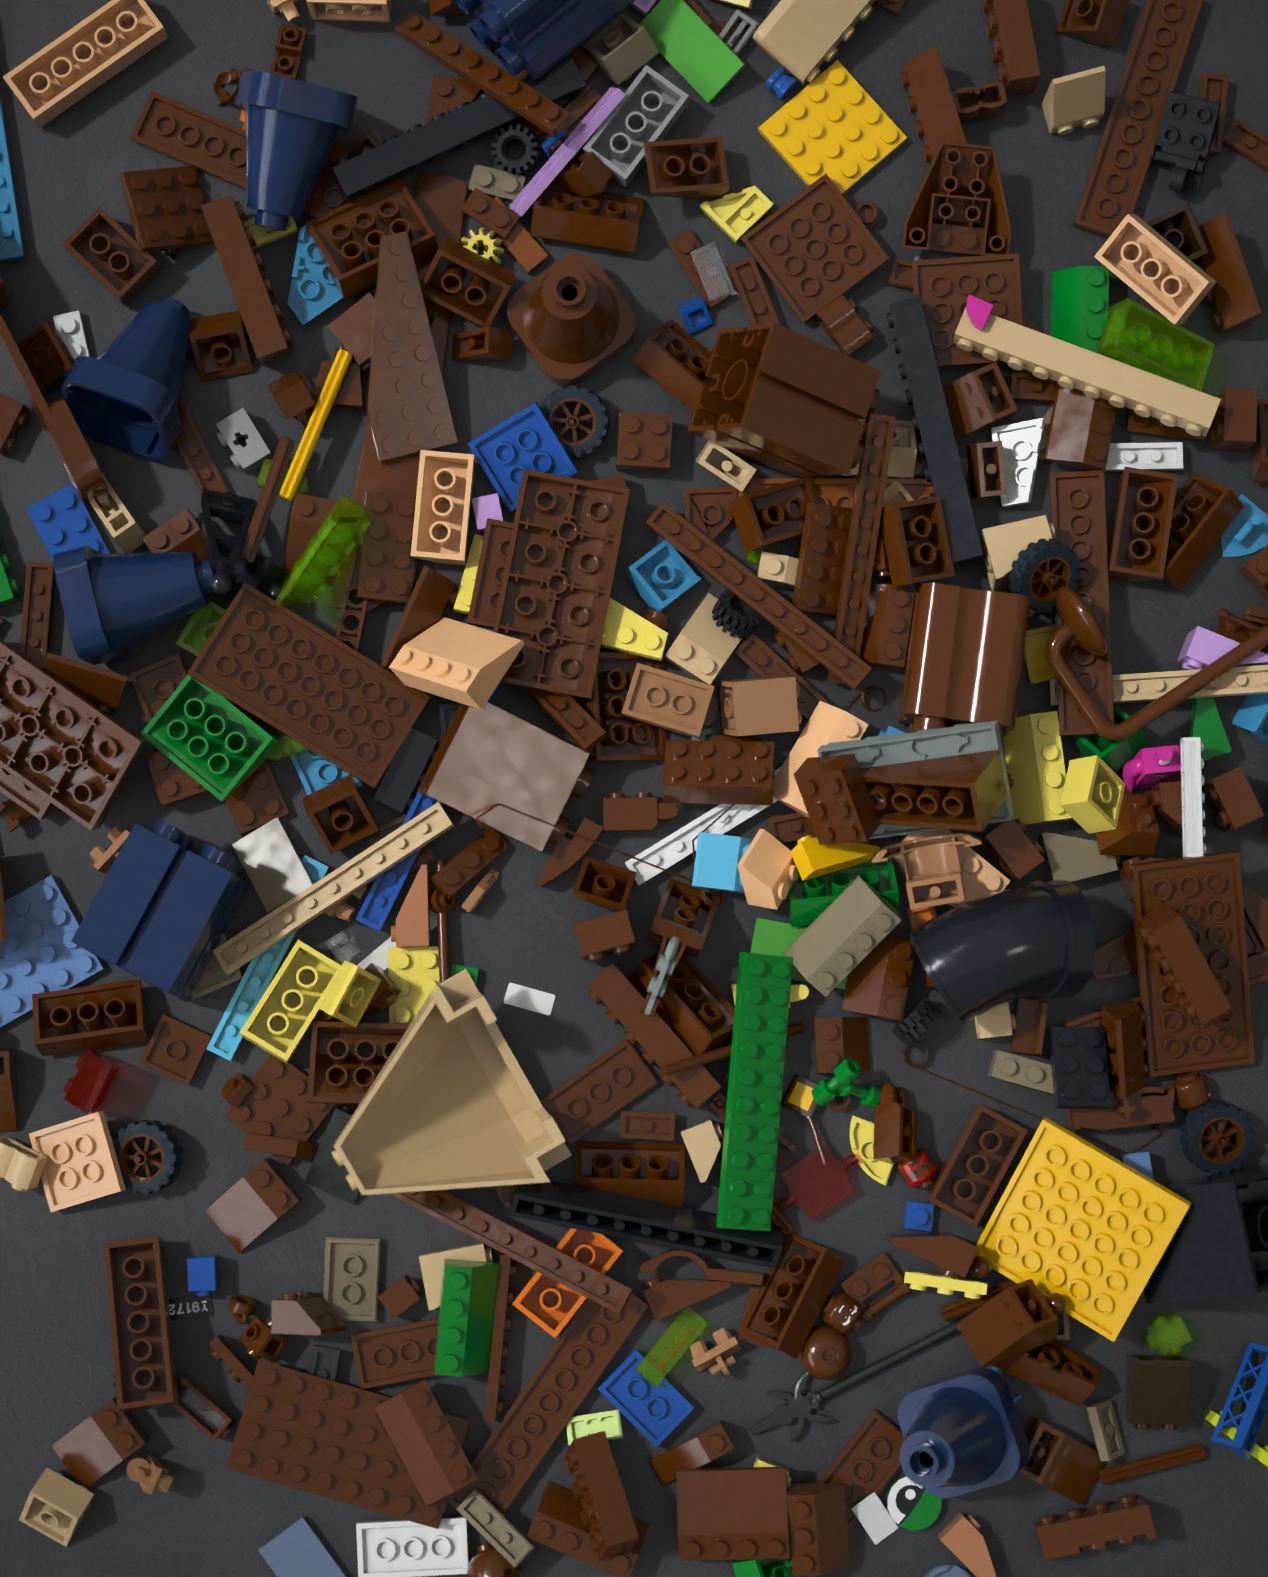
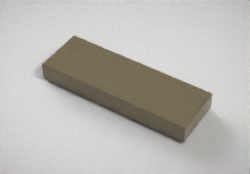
M475 1488L457 1508L514 1568L518 1567L535 1548L478 1489Z

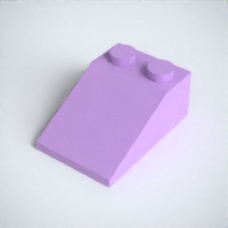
M1197 626L1187 634L1176 663L1182 665L1183 670H1202L1241 643ZM1258 651L1236 667L1267 665L1268 654Z

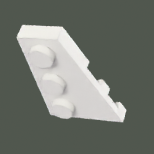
M1044 418L991 428L993 442L1002 441L1007 495L1000 496L1002 507L1004 508L1031 502L1045 424Z

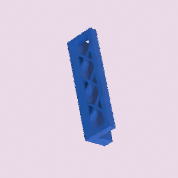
M1252 1342L1249 1343L1211 1438L1214 1444L1231 1448L1238 1457L1246 1460L1250 1459L1268 1413V1347ZM1255 1352L1267 1355L1264 1363L1253 1367L1251 1361ZM1254 1376L1256 1379L1255 1386L1244 1392L1242 1388L1243 1381ZM1244 1400L1247 1405L1245 1411L1234 1417L1232 1413L1233 1406ZM1235 1425L1237 1432L1233 1441L1221 1438L1224 1429Z

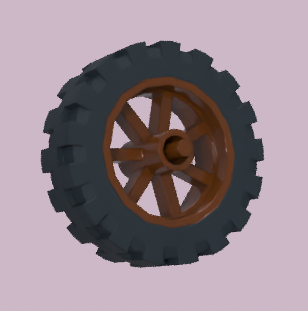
M583 386L559 388L549 394L540 406L570 457H581L593 452L607 436L610 426L608 409H606L602 398ZM571 401L578 402L573 415L565 403ZM583 404L591 413L580 417L578 414ZM560 406L568 416L567 418L555 417ZM593 417L591 430L581 424L582 420ZM554 421L566 423V426L559 434L555 429ZM577 427L588 433L580 441H578ZM570 428L573 433V441L562 438Z
M1043 538L1039 539L1037 543L1032 542L1028 544L1027 549L1021 550L1018 553V559L1014 560L1011 565L1013 568L1012 572H1009V580L1011 581V584H1009L1010 591L1014 594L1030 597L1029 609L1041 613V610L1051 612L1053 608H1056L1058 588L1060 586H1068L1076 591L1079 585L1077 581L1081 578V572L1079 571L1081 563L1076 559V553L1055 539L1049 538L1047 541ZM1051 559H1057L1054 563L1050 565ZM1037 583L1033 590L1032 584Z
M1210 1100L1204 1106L1195 1108L1192 1114L1189 1113L1185 1118L1187 1120L1185 1125L1182 1124L1181 1126L1182 1137H1180V1144L1183 1146L1182 1151L1184 1155L1188 1157V1160L1205 1173L1209 1172L1211 1175H1218V1173H1227L1233 1169L1238 1170L1242 1167L1240 1164L1249 1160V1153L1255 1147L1253 1138H1256V1133L1252 1129V1126H1254L1253 1122L1244 1111L1230 1102L1227 1103L1223 1100L1214 1102ZM1220 1120L1218 1127H1213L1211 1123ZM1226 1121H1230L1233 1127L1223 1131ZM1206 1127H1208L1209 1129L1207 1130L1206 1134H1203ZM1234 1134L1233 1142H1230L1228 1136ZM1201 1140H1210L1202 1150ZM1216 1145L1217 1155H1207ZM1228 1145L1229 1148L1223 1152L1222 1148Z
M142 1120L130 1123L128 1126L121 1128L118 1131L119 1134L112 1139L125 1188L130 1189L132 1193L150 1194L170 1186L173 1183V1179L177 1178L180 1173L179 1167L183 1165V1159L181 1158V1153H183L182 1145L179 1146V1138L171 1132L172 1129L167 1125H161L159 1121ZM140 1137H146L144 1149L137 1141ZM152 1140L158 1145L159 1148L155 1150L150 1149ZM132 1145L137 1150L136 1154H130ZM161 1152L162 1161L157 1160V1153ZM130 1159H134L136 1163V1166L134 1168L130 1162ZM150 1163L160 1168L155 1175H153ZM143 1165L145 1167L146 1176H142L138 1173V1171L141 1169Z

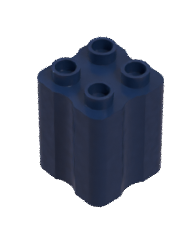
M455 0L467 15L473 11L475 17L467 23V26L478 43L484 49H488L496 43L499 46L495 50L496 55L511 75L515 77L524 70L534 80L538 79L635 1Z

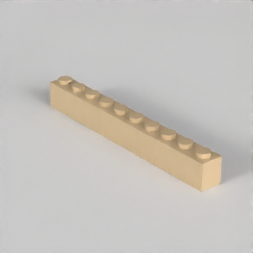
M966 307L954 335L953 343L957 344L964 351L970 352L974 350L982 353L986 359L997 361L998 359L1006 362L1013 369H1025L1033 372V375L1037 378L1055 380L1060 386L1067 389H1079L1088 397H1100L1108 400L1115 407L1123 408L1125 406L1133 409L1139 416H1152L1160 419V422L1166 426L1174 427L1176 425L1184 428L1187 433L1193 436L1203 435L1206 437L1221 400L990 314L983 330L980 331L971 323Z

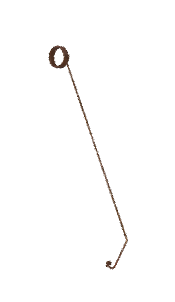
M868 686L864 690H862L855 698H853L847 705H845L842 708V710L845 709L851 702H853L859 695H861V704L864 708L873 712L879 711L884 707V704L877 710H872L869 707H867L865 703V696L866 694H870L867 691L871 688H877L881 690L885 697L884 704L886 703V694L884 690L878 686ZM787 757L781 763H779L775 767V769L779 767L787 759ZM735 804L731 805V807H729L725 812H723V814H721L717 819H715V821H713L709 826H707V828H705L702 832H705L711 825H713ZM698 835L692 840V849H693V861H694V865H695L694 840L698 838Z
M501 803L496 804L495 806H493L492 808L488 809L486 812H484L483 814L479 815V816L476 818L477 823L480 825L479 828H480V827H482V828L485 827V828H486V827H487V826H486V823L483 822L482 824H480V823L478 822V819H479L481 816H483L484 814H486L487 812L491 811L492 809H494L495 807H497L498 805H500V806L506 807V808H508V809H511V810H513V811H516V812H518V813H521V814H523V815H526V816H528V817H531V818H533V819H536V820H538V821H541V822H543V823H546V824H548V825H551V826H553V827L559 828V829H561V830H563V831L569 832V833H571V834H573V835L579 836V837H581V838H583V839L589 840V841H591V842H593V843L599 844V845H601V846H603V847H606V848L611 849V850H613V851H616V852H618V853L624 854V855H626V856H628V857L634 858V859H636V860H638V861L644 862V863H646V864H648V865H651V866H654V867L659 868V869H661V870H664V871H666V872H669V873H671V874H673V875L679 876V877H681V878H683V879H686V880H689V881H693V880H691V879H689V878H686V877L681 876V875H679V874H676V873H674V872L668 871V870H666V869H664V868L658 867V866H656V865H654V864L648 863V862H646V861H644V860L638 859V858L633 857V856H631V855H629V854L623 853V852H621V851H619V850H616V849H613V848H611V847H609V846L603 845V844H601V843H599V842L590 840L589 838L583 837V836H581V835H578V834H576V833H573V832H571V831H568V830H566V829H564V828L558 827V826H556V825H554V824L548 823V822H546V821H544V820L538 819V818H536V817H534V816H531V815H528V814H526V813H524V812L518 811V810H516V809H514V808L505 806V805H503V804H501ZM701 888L700 897L706 905L711 907L715 903L719 907L725 900L723 891L714 890L721 897L720 902H714L706 896L704 888Z
M915 1041V1042L911 1043L910 1045H912V1044H920V1045H922V1046L925 1048L926 1054H927L925 1061H924L922 1064H920V1065H915L916 1063H914V1065L908 1063L907 1060H906V1058H905V1051H906L907 1047H909V1046H905V1048H904V1050H903V1059H904V1061H905L909 1066L914 1067V1068L919 1069V1070H922V1071H924V1072H926V1073L932 1074V1075H934V1076H936V1077H939V1078H941V1079H943V1080L949 1081V1082H951V1083H953V1084L959 1085V1086H961V1087H963V1088H966V1089H968V1090H970V1091L976 1092V1093H978V1094H980V1095H983V1096H985V1097H988V1098H990V1099H993V1100H995V1101H997V1102L1003 1103V1104H1005V1105H1007V1106H1010V1107H1012V1108H1015V1109H1017V1110H1020V1111H1022V1112H1024V1113H1027V1114L1032 1115V1116H1034V1117H1037V1118H1039V1119H1042V1120L1044 1119V1118L1039 1117V1116H1037V1115H1034V1114H1032V1113H1030V1112L1024 1111V1110H1022V1109H1020V1108L1014 1107V1106H1012V1105H1010V1104H1007V1103H1005V1102H1003V1101L997 1100V1099H995V1098H993V1097L987 1096V1095H985V1094H983V1093H980V1092H978V1091H976V1090L970 1089V1088H968V1087H966V1086L960 1085V1084H958V1083H956V1082L950 1081L949 1079L943 1078V1077H941V1076H939V1075L933 1074V1073H931V1072H929V1071H926V1070H924V1069H922V1068H919V1067L925 1065V1063L927 1062V1060H928V1058H929L928 1049H927V1047H926L924 1044H922L921 1042ZM1159 1124L1152 1125V1129H1159V1134L1147 1143H1145L1144 1145H1142L1141 1147H1139L1138 1149H1136L1135 1151H1133L1132 1153H1135L1136 1151H1138L1139 1149H1141L1142 1147H1144L1145 1145H1147L1148 1143H1150L1151 1141L1160 1136L1161 1129L1158 1127ZM1076 1133L1083 1137L1096 1141L1100 1144L1106 1145L1110 1148L1123 1152L1125 1154H1129L1128 1152L1115 1148L1111 1145L1105 1144L1084 1134Z

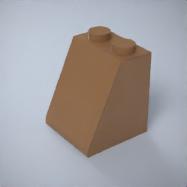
M783 676L718 681L721 734L747 736L799 731L802 715L797 706L800 687L799 683L796 682V677Z

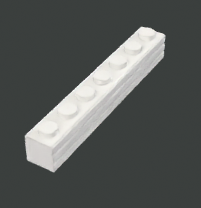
M1183 737L1180 739L1183 857H1198L1206 853V845L1203 844L1205 827L1202 825V820L1205 819V810H1202V803L1205 800V795L1202 793L1204 776H1201L1204 760L1203 758L1201 759L1203 742H1201L1200 737Z

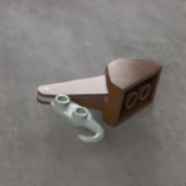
M672 878L668 882L647 936L648 940L660 946L651 981L647 989V995L640 1013L650 1017L654 1016L659 1000L663 997L666 986L682 955L698 958L718 906L715 903L711 907L706 905L700 897V889ZM705 892L710 900L719 902L721 897Z

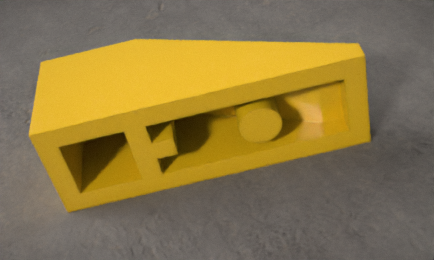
M807 835L797 841L798 844L790 853L802 881L870 862L880 851V847L860 842L819 845L817 837L813 838L812 835Z

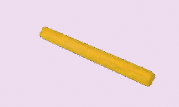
M338 350L279 492L280 496L287 500H293L295 497V493L351 362L352 354L348 351Z

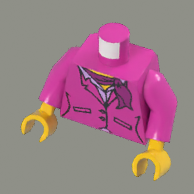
M1179 745L1144 748L1132 760L1126 762L1122 773V781L1126 784L1124 794H1133V789L1151 788L1159 783L1181 781Z

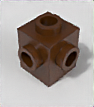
M256 1316L240 1338L248 1346L246 1351L257 1359L263 1357L273 1363L277 1361L290 1341L284 1334H271L270 1318L264 1321Z

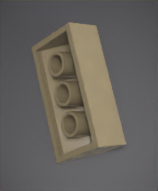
M858 875L784 951L786 957H793V965L826 997L902 919L898 910Z

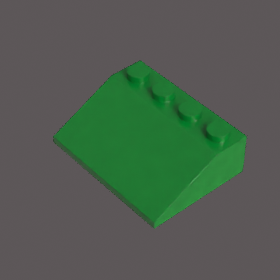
M188 675L140 733L142 737L221 802H224L267 759L280 743L276 737L238 706Z

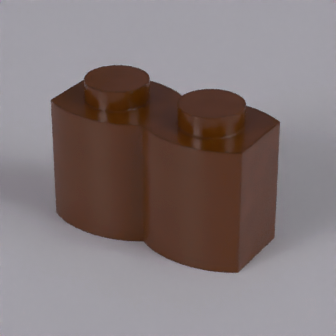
M988 82L978 88L963 87L952 93L960 123L969 122L977 116L984 118L994 117L1003 112L1007 103L1005 88L1002 82Z
M841 295L817 312L815 318L840 353L851 357L873 340L872 333L874 330L866 319L862 321L856 313L858 308L851 298L846 299Z

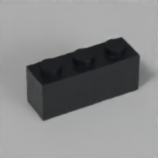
M411 728L394 755L373 799L403 815L406 810L409 811L416 797L414 794L427 772L426 769L430 761L432 762L439 748V741Z

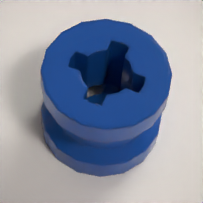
M781 66L771 75L765 87L768 90H773L776 93V97L782 101L794 89L798 80L787 75L786 69Z

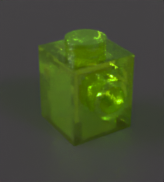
M1176 1313L1168 1317L1165 1314L1151 1320L1152 1325L1146 1328L1149 1333L1146 1339L1153 1351L1158 1350L1162 1355H1175L1183 1350L1182 1345L1192 1341L1180 1315Z

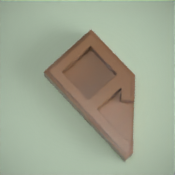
M492 868L478 883L461 907L467 912L472 913L498 879L500 873Z

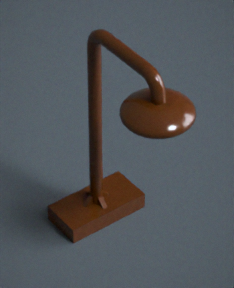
M1060 586L1056 593V608L1063 625L1058 627L1049 638L1047 643V659L1090 727L1105 739L1123 740L1132 736L1268 645V626L1119 724H1111L1103 717L1063 656V646L1071 638L1085 651L1092 654L1104 656L1109 651L1107 638L1098 621L1079 595L1068 586Z

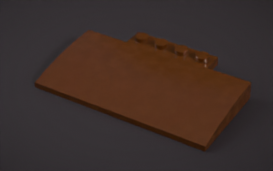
M524 469L514 523L487 518L467 624L493 629V632L522 640L525 643L499 682V685L591 699L630 489Z
M0 640V792L39 820L46 818L54 804L90 831L101 827L135 763L144 740Z

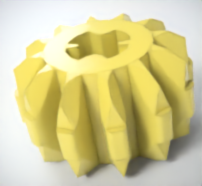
M481 227L479 235L470 230L469 235L471 239L462 237L461 241L465 245L463 247L476 254L479 251L478 247H484V255L480 256L497 265L501 264V260L497 256L504 254V250L499 247L502 241L500 238L494 239L495 233L493 231L485 235L484 228Z

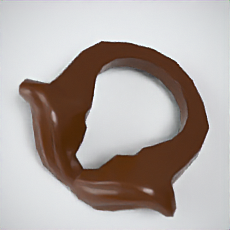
M232 68L231 71L223 72L216 77L213 91L218 100V106H221L223 103H230L237 97L242 71ZM239 78L238 85L232 95H229L221 88V84H229Z

